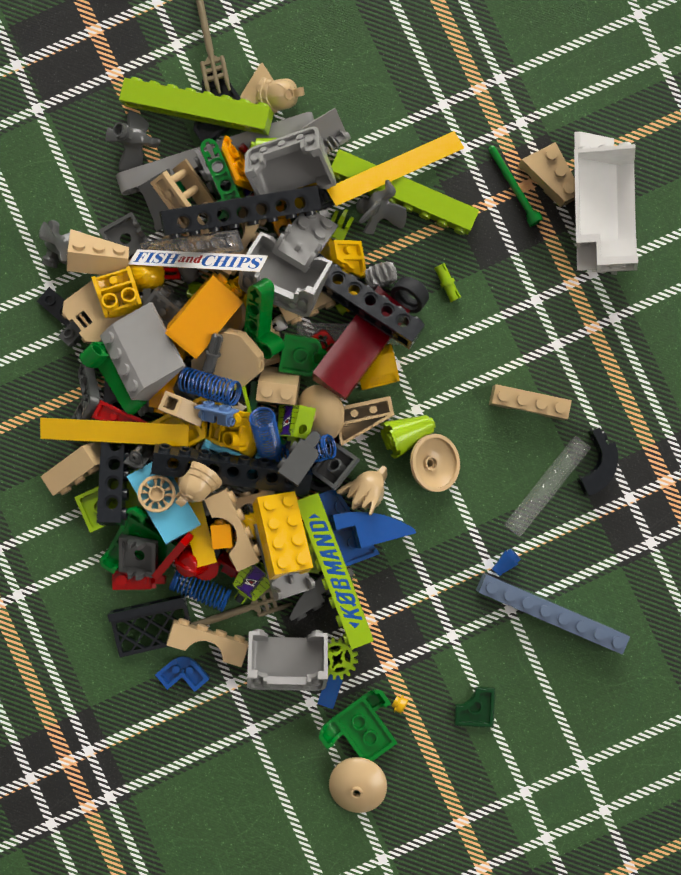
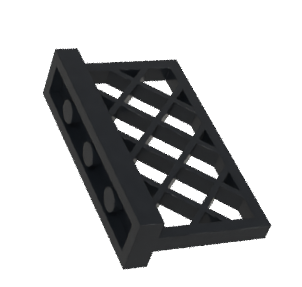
M185 594L111 610L107 616L112 625L119 657L169 647L167 642L158 639V636L162 630L168 634L170 633V630L165 625L169 619L173 621L174 619L178 620L172 616L174 611L183 608L185 614L183 619L189 620L190 624H192ZM161 613L168 617L163 626L153 620L156 614ZM138 618H144L149 621L144 630L134 624ZM124 622L130 626L126 634L118 630L117 623ZM150 623L160 628L156 637L146 631ZM132 627L142 633L137 641L127 636ZM143 634L153 640L150 646L145 647L139 643ZM124 639L135 644L132 650L123 651L122 642Z

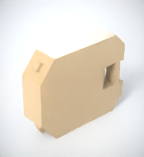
M90 281L64 301L63 314H61L69 322H75L81 330L79 332L82 337L81 340L87 344L103 342L100 335L111 324L127 316L105 318L93 281ZM83 311L87 314V316H88V317L90 318V320L92 321V323H91L90 325H89V323L85 320V318L81 315V313H82ZM77 317L81 318V320L87 326L86 328L82 326V324L78 321Z
M229 328L221 334L223 337L220 349L221 356L217 360L215 372L210 374L239 381L241 387H243L264 370V353L245 331ZM208 347L204 349L197 359L191 360V368L203 372L202 367L206 358L205 350Z

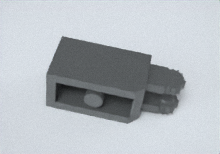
M311 431L305 441L302 439L298 443L294 441L288 450L291 454L287 459L283 457L277 466L279 468L278 474L298 487L319 456L318 450L315 447L321 435L317 431Z

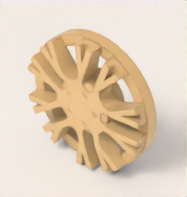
M150 476L139 486L138 500L143 508L150 512H164L175 501V487L164 476ZM158 479H161L160 486H157ZM153 480L155 485L149 487L147 482ZM166 481L170 486L163 489L162 485ZM143 486L150 489L149 492L143 490ZM172 490V493L165 494V491ZM141 494H148L149 497L142 500ZM167 496L172 498L169 503L164 500ZM151 499L152 502L146 506L145 504ZM161 501H163L164 504H165V507H163V508L161 507V505H160V503H159V502H161ZM158 503V509H152V505Z

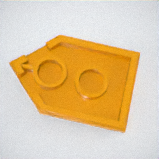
M224 136L221 153L234 183L249 191H254L245 175V156L232 145V140L229 136Z

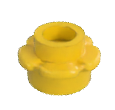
M404 695L395 698L392 704L394 712L402 714L408 703Z

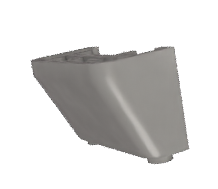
M309 127L256 145L245 153V175L256 195L297 189L315 182L320 189H329L336 186V178L317 127Z
M260 232L246 255H264L268 257L260 272L239 271L238 284L240 289L247 293L251 285L263 278H268L272 281L275 289L273 305L299 316H310L332 269L333 261L324 257H316L305 273L273 254L272 250L277 241L273 236Z
M262 629L249 631L247 688L253 690L319 691L326 688L328 681V633L315 630L307 638L268 637V634Z

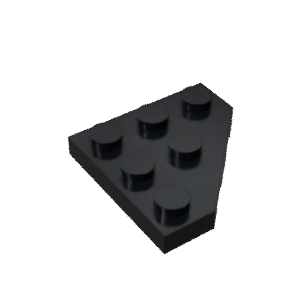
M224 78L219 79L220 94L217 92L214 81L209 82L210 92L215 96L227 95L234 100L241 99L231 83V90L228 91ZM202 79V84H201V85H202V91H201V93H203L204 91H206L205 86H204V81H203V79ZM199 121L194 122L193 127L201 142L205 139L216 140L230 129Z

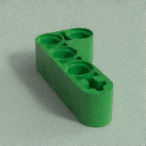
M205 139L201 143L200 149L222 198L219 201L241 198L218 144L213 139ZM210 144L211 147L215 146V148H213V153L215 157L217 155H219L220 157L212 159L210 153L208 151H204L207 149L206 145ZM217 162L223 165V170L219 173L212 170L213 164ZM223 181L231 183L232 187L229 191L221 190L220 185ZM239 207V208L237 209V213L240 212V210L242 209V207ZM224 211L218 217L220 221L227 218Z
M263 278L248 288L244 331L264 353L265 359L272 358L285 347L282 338L270 331L275 289L272 281L268 278Z
M92 342L79 355L80 361L86 367L99 368L125 412L134 415L147 403V401L131 400L103 342Z

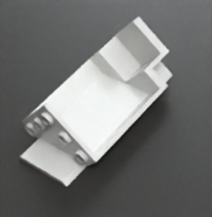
M574 132L577 270H592V272L597 273L611 272L614 275H617V271L637 270L634 178L635 144L622 142L618 146H614V138L585 132Z

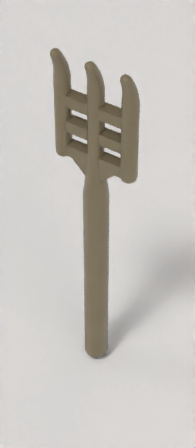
M196 0L208 54L207 59L200 62L205 89L210 92L209 82L214 81L217 92L220 94L219 79L224 78L227 89L230 91L225 58L223 55L220 57L214 55L204 1Z
M270 587L261 595L262 601L258 602L257 599L252 601L251 604L242 605L192 622V625L203 624L207 626L250 610L256 611L257 616L262 617L292 606L293 603L278 606L277 602L274 601ZM269 592L271 598L266 599L265 593ZM272 602L274 608L270 609L268 603ZM264 605L266 610L261 611L260 606Z

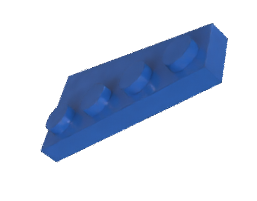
M330 490L319 494L331 527L330 515L351 512L342 496L337 494L336 491ZM352 526L333 531L346 567L380 554L374 545L357 548Z

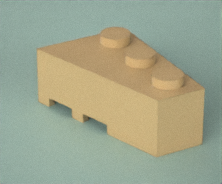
M556 142L521 159L518 167L524 170L534 183L536 182L543 188L544 192L559 207L575 200V178Z

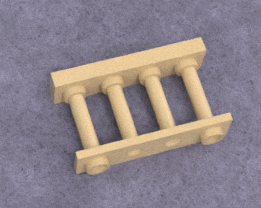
M187 159L172 169L175 173L172 176L166 170L150 182L169 210L192 206L187 200L191 196L197 205L216 202ZM179 180L187 189L183 193L176 184ZM198 215V217H197L198 222H199L201 225H205L204 222L202 221V219H201V218L199 217V215ZM185 217L178 218L177 221L181 227L186 228L188 225L187 219ZM208 229L200 230L201 234L189 236L197 249L214 237L211 232L209 233Z

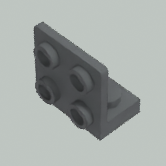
M194 149L197 157L194 158L199 169L203 168V170H200V173L205 182L209 181L206 185L210 194L215 193L217 200L222 199L199 149ZM218 162L212 166V170L219 173L223 170V165ZM223 181L220 185L223 191H229L232 187L229 181Z
M159 285L153 290L142 306L152 302L165 327H167L171 319L188 300L174 294L175 291L170 286Z

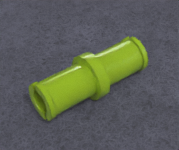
M443 263L435 267L434 270L442 283L440 286L441 288L444 287L450 303L461 298L454 284L455 279L451 278L446 264Z

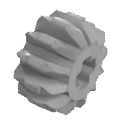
M388 261L370 266L365 270L366 283L373 289H376L378 286L382 288L393 284L397 280L396 267H394L392 262Z

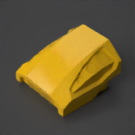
M130 266L103 276L91 277L105 318H117L130 314L142 307Z
M391 344L385 346L360 380L362 390L400 381Z
M239 410L238 413L233 414L235 424L230 427L217 424L216 417V423L210 422L207 440L221 447L237 451L245 450L251 442L253 435L249 422L251 413Z

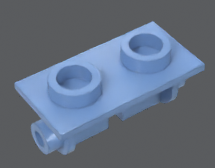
M204 401L203 404L194 406L195 409L200 410L198 417L202 421L216 423L217 417V424L226 427L235 424L233 414L239 412V410L231 408L230 405H216L214 401Z

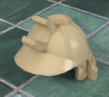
M263 77L256 87L257 104L258 102L268 104L273 113L293 107L297 103L298 97L305 95L304 87L297 88L291 79L272 81V79Z
M192 461L188 472L178 478L180 492L175 495V498H177L175 503L183 507L187 501L200 502L204 500L210 493L220 488L222 485L221 478L206 465Z

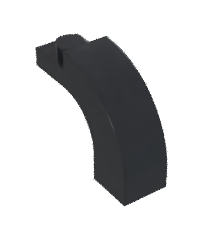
M600 427L588 431L598 453L596 466L589 473L577 478L585 496H591L605 488L614 477L618 466L617 446L615 442H606L608 440L607 435Z

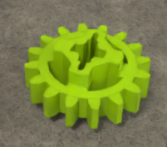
M332 637L331 642H328V658L330 661L328 676L332 674L333 680L338 675L341 680L343 679V674L350 676L349 670L355 671L356 667L353 664L358 663V659L354 658L358 655V652H353L351 646H346L345 642H342V637H339L338 641H335V638ZM333 646H340L337 649H331ZM346 650L350 654V661L345 657ZM341 653V661L337 660L334 663V656H338ZM339 667H343V668H344V669H342V670H335L336 668H339Z

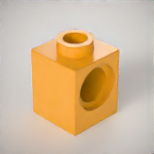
M216 519L215 523L210 525L212 548H233L232 524L225 519Z

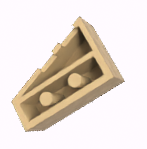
M70 229L67 271L106 275L126 269L128 266L129 247Z
M388 396L343 406L344 424L339 433L341 446L394 416L391 397Z
M93 442L81 446L41 476L53 496L60 493L61 495L67 494L72 490L71 487L73 485H79L86 480L87 476L100 470L101 442Z

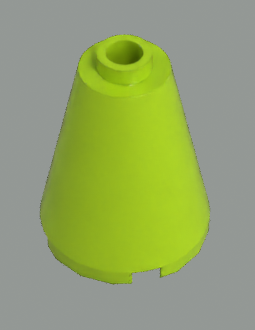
M427 415L385 421L380 424V426H383L380 433L386 449L392 450L393 454L391 456L395 459L413 448L419 439L432 434L435 422Z

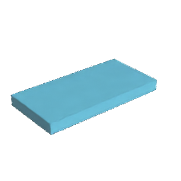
M152 462L144 466L143 469H139L127 476L137 496L140 484L146 478L155 475L151 474ZM164 476L173 483L176 494L180 492L174 477ZM161 479L157 480V486H160ZM153 480L147 482L149 487L155 485ZM165 481L162 488L166 489L170 485ZM143 486V488H142L143 490H145V491H147V492H149V490H150V489H148V488H146V487H144V486ZM172 490L165 491V494L172 493ZM141 494L142 500L149 497L148 494ZM168 496L164 498L167 503L172 499ZM150 499L145 505L148 506L152 500ZM163 501L159 502L162 508L165 507ZM174 501L169 509L160 513L146 510L166 545L201 525L188 501L183 507H180ZM154 503L152 509H158V503Z

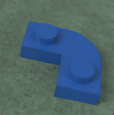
M185 656L173 659L155 674L167 690L179 679L183 678L195 692L210 679L194 659Z

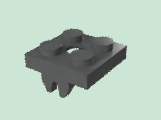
M133 212L99 230L104 240L129 247L128 259L134 256L137 249L145 250L151 246ZM125 233L131 236V241L128 244H123L120 241L121 236Z
M121 534L119 536V572L127 573L128 579L136 576L137 581L145 576L153 578L151 575L158 568V540ZM141 550L145 555L144 559H138L135 556V551Z

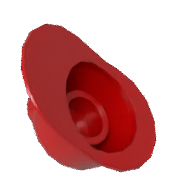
M187 545L174 561L178 572L185 577L194 576L201 580H211L216 577L219 570L217 562L197 568L198 562L196 557L193 556L191 545Z

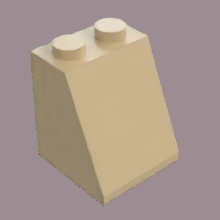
M264 367L258 380L256 401L259 404L275 406L297 405L301 375L278 372V367Z

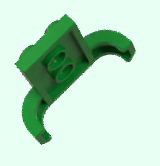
M138 506L130 507L126 511L128 519L125 520V526L119 528L111 545L99 560L101 567L112 574L119 568V536L121 534L158 540V567L178 545V542L175 540L166 545L157 528L147 523L148 513ZM141 550L135 551V556L138 559H144L145 555Z
M373 689L327 721L320 729L319 739L328 750L339 737L344 735L359 757L374 761L397 744V740L376 713V710L379 708H386L390 705V700L382 690Z

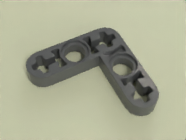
M81 364L78 378L82 400L71 419L90 420L99 404L100 394L94 368H88Z

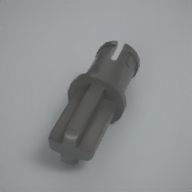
M213 333L209 347L205 350L206 358L202 370L207 373L215 372L217 360L221 356L220 349L223 341L221 334Z

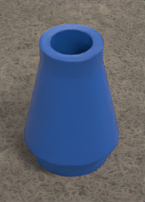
M510 548L508 551H504L492 569L497 575L501 576L517 566L521 558Z

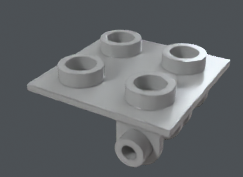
M336 108L302 127V129L309 127L318 128L327 153L333 152L335 148L338 149L340 145L345 142L348 143L349 139H351L350 134L345 131Z

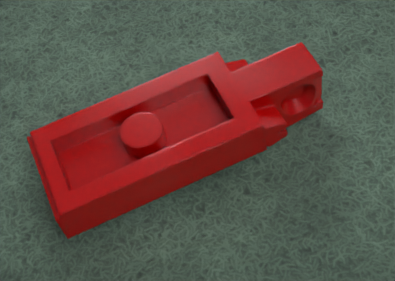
M119 570L112 574V590L156 588V584L166 583V575H162L157 580L145 576L137 581L136 576L128 579L127 573L119 572Z

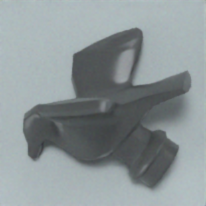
M129 110L127 114V124L117 122L113 129L108 128L106 132V142H119L124 145L125 149L118 166L119 171H126L141 166L143 164L142 147L158 148L161 139L153 138L146 134L149 123L132 110Z
M385 180L384 190L374 192L370 199L363 197L356 203L357 211L360 214H364L359 220L360 224L368 220L363 231L364 233L374 234L376 226L381 219H387L394 226L401 229L405 226L407 218L406 208L389 202V199L395 196L396 193L395 187L391 184L390 180Z
M55 220L49 221L48 224L43 222L39 232V238L45 241L44 244L47 248L46 255L42 257V264L52 268H57L60 262L67 265L70 233L60 235L59 223Z

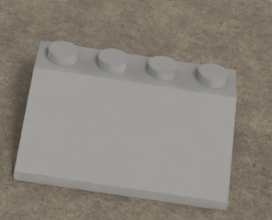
M152 302L114 322L100 335L131 400L149 401L185 367L172 339L165 334L166 327Z

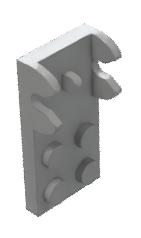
M318 212L310 216L300 213L292 224H288L284 233H281L272 253L306 273L313 260L330 240L338 225Z
M254 524L253 526L256 539L262 553L261 556L269 580L257 524ZM293 572L277 579L269 580L274 601L315 588V581L308 573L299 574V572Z

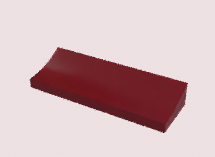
M378 286L375 289L376 293L386 296L390 302L396 306L403 307L407 313H410L409 309L395 301L382 288ZM366 302L369 306L374 305L372 302ZM383 312V313H382V315H384V316H390V315H389L388 313H386V312ZM356 315L313 371V381L346 400L388 344L391 337Z

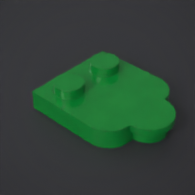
M285 333L283 340L285 347L281 351L278 372L313 376V371L328 352L322 349L321 343L317 338Z

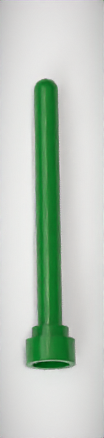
M494 145L489 146L488 150L527 213V223L530 227L538 224L543 220L540 212L533 210Z

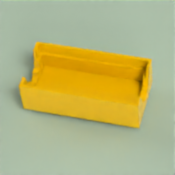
M295 491L257 497L252 506L269 580L277 579L293 572H299V574L308 573L313 568Z

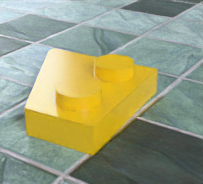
M330 241L329 247L332 261L360 279L365 278L366 265L362 241Z

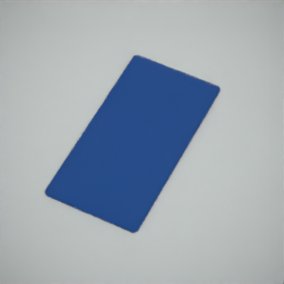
M332 674L328 676L326 688L321 691L317 704L331 709L334 708L342 684L339 675L336 676L335 680H333Z

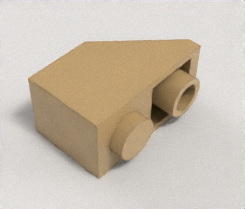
M165 391L158 407L160 411L199 427L203 422L198 417L200 410L194 408V406L199 404Z

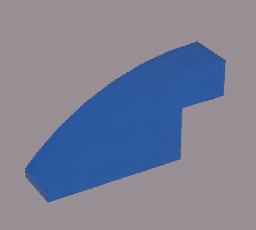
M345 512L329 516L333 531L352 526L357 548L371 546L416 533L415 529L397 519L376 513L370 516L369 512Z

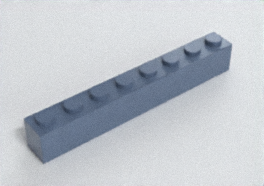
M486 573L482 574L476 588L477 592L622 655L630 636Z

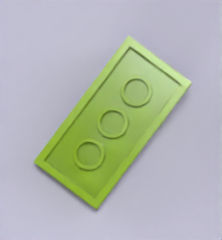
M140 468L131 471L130 474L139 470ZM119 481L112 482L111 489H116L119 486ZM127 481L126 489H129V500L126 501L125 508L129 509L130 507L138 506L141 509H145L140 504L132 485ZM99 486L74 497L90 533L105 527L97 523ZM113 500L110 503V509L117 507V500Z

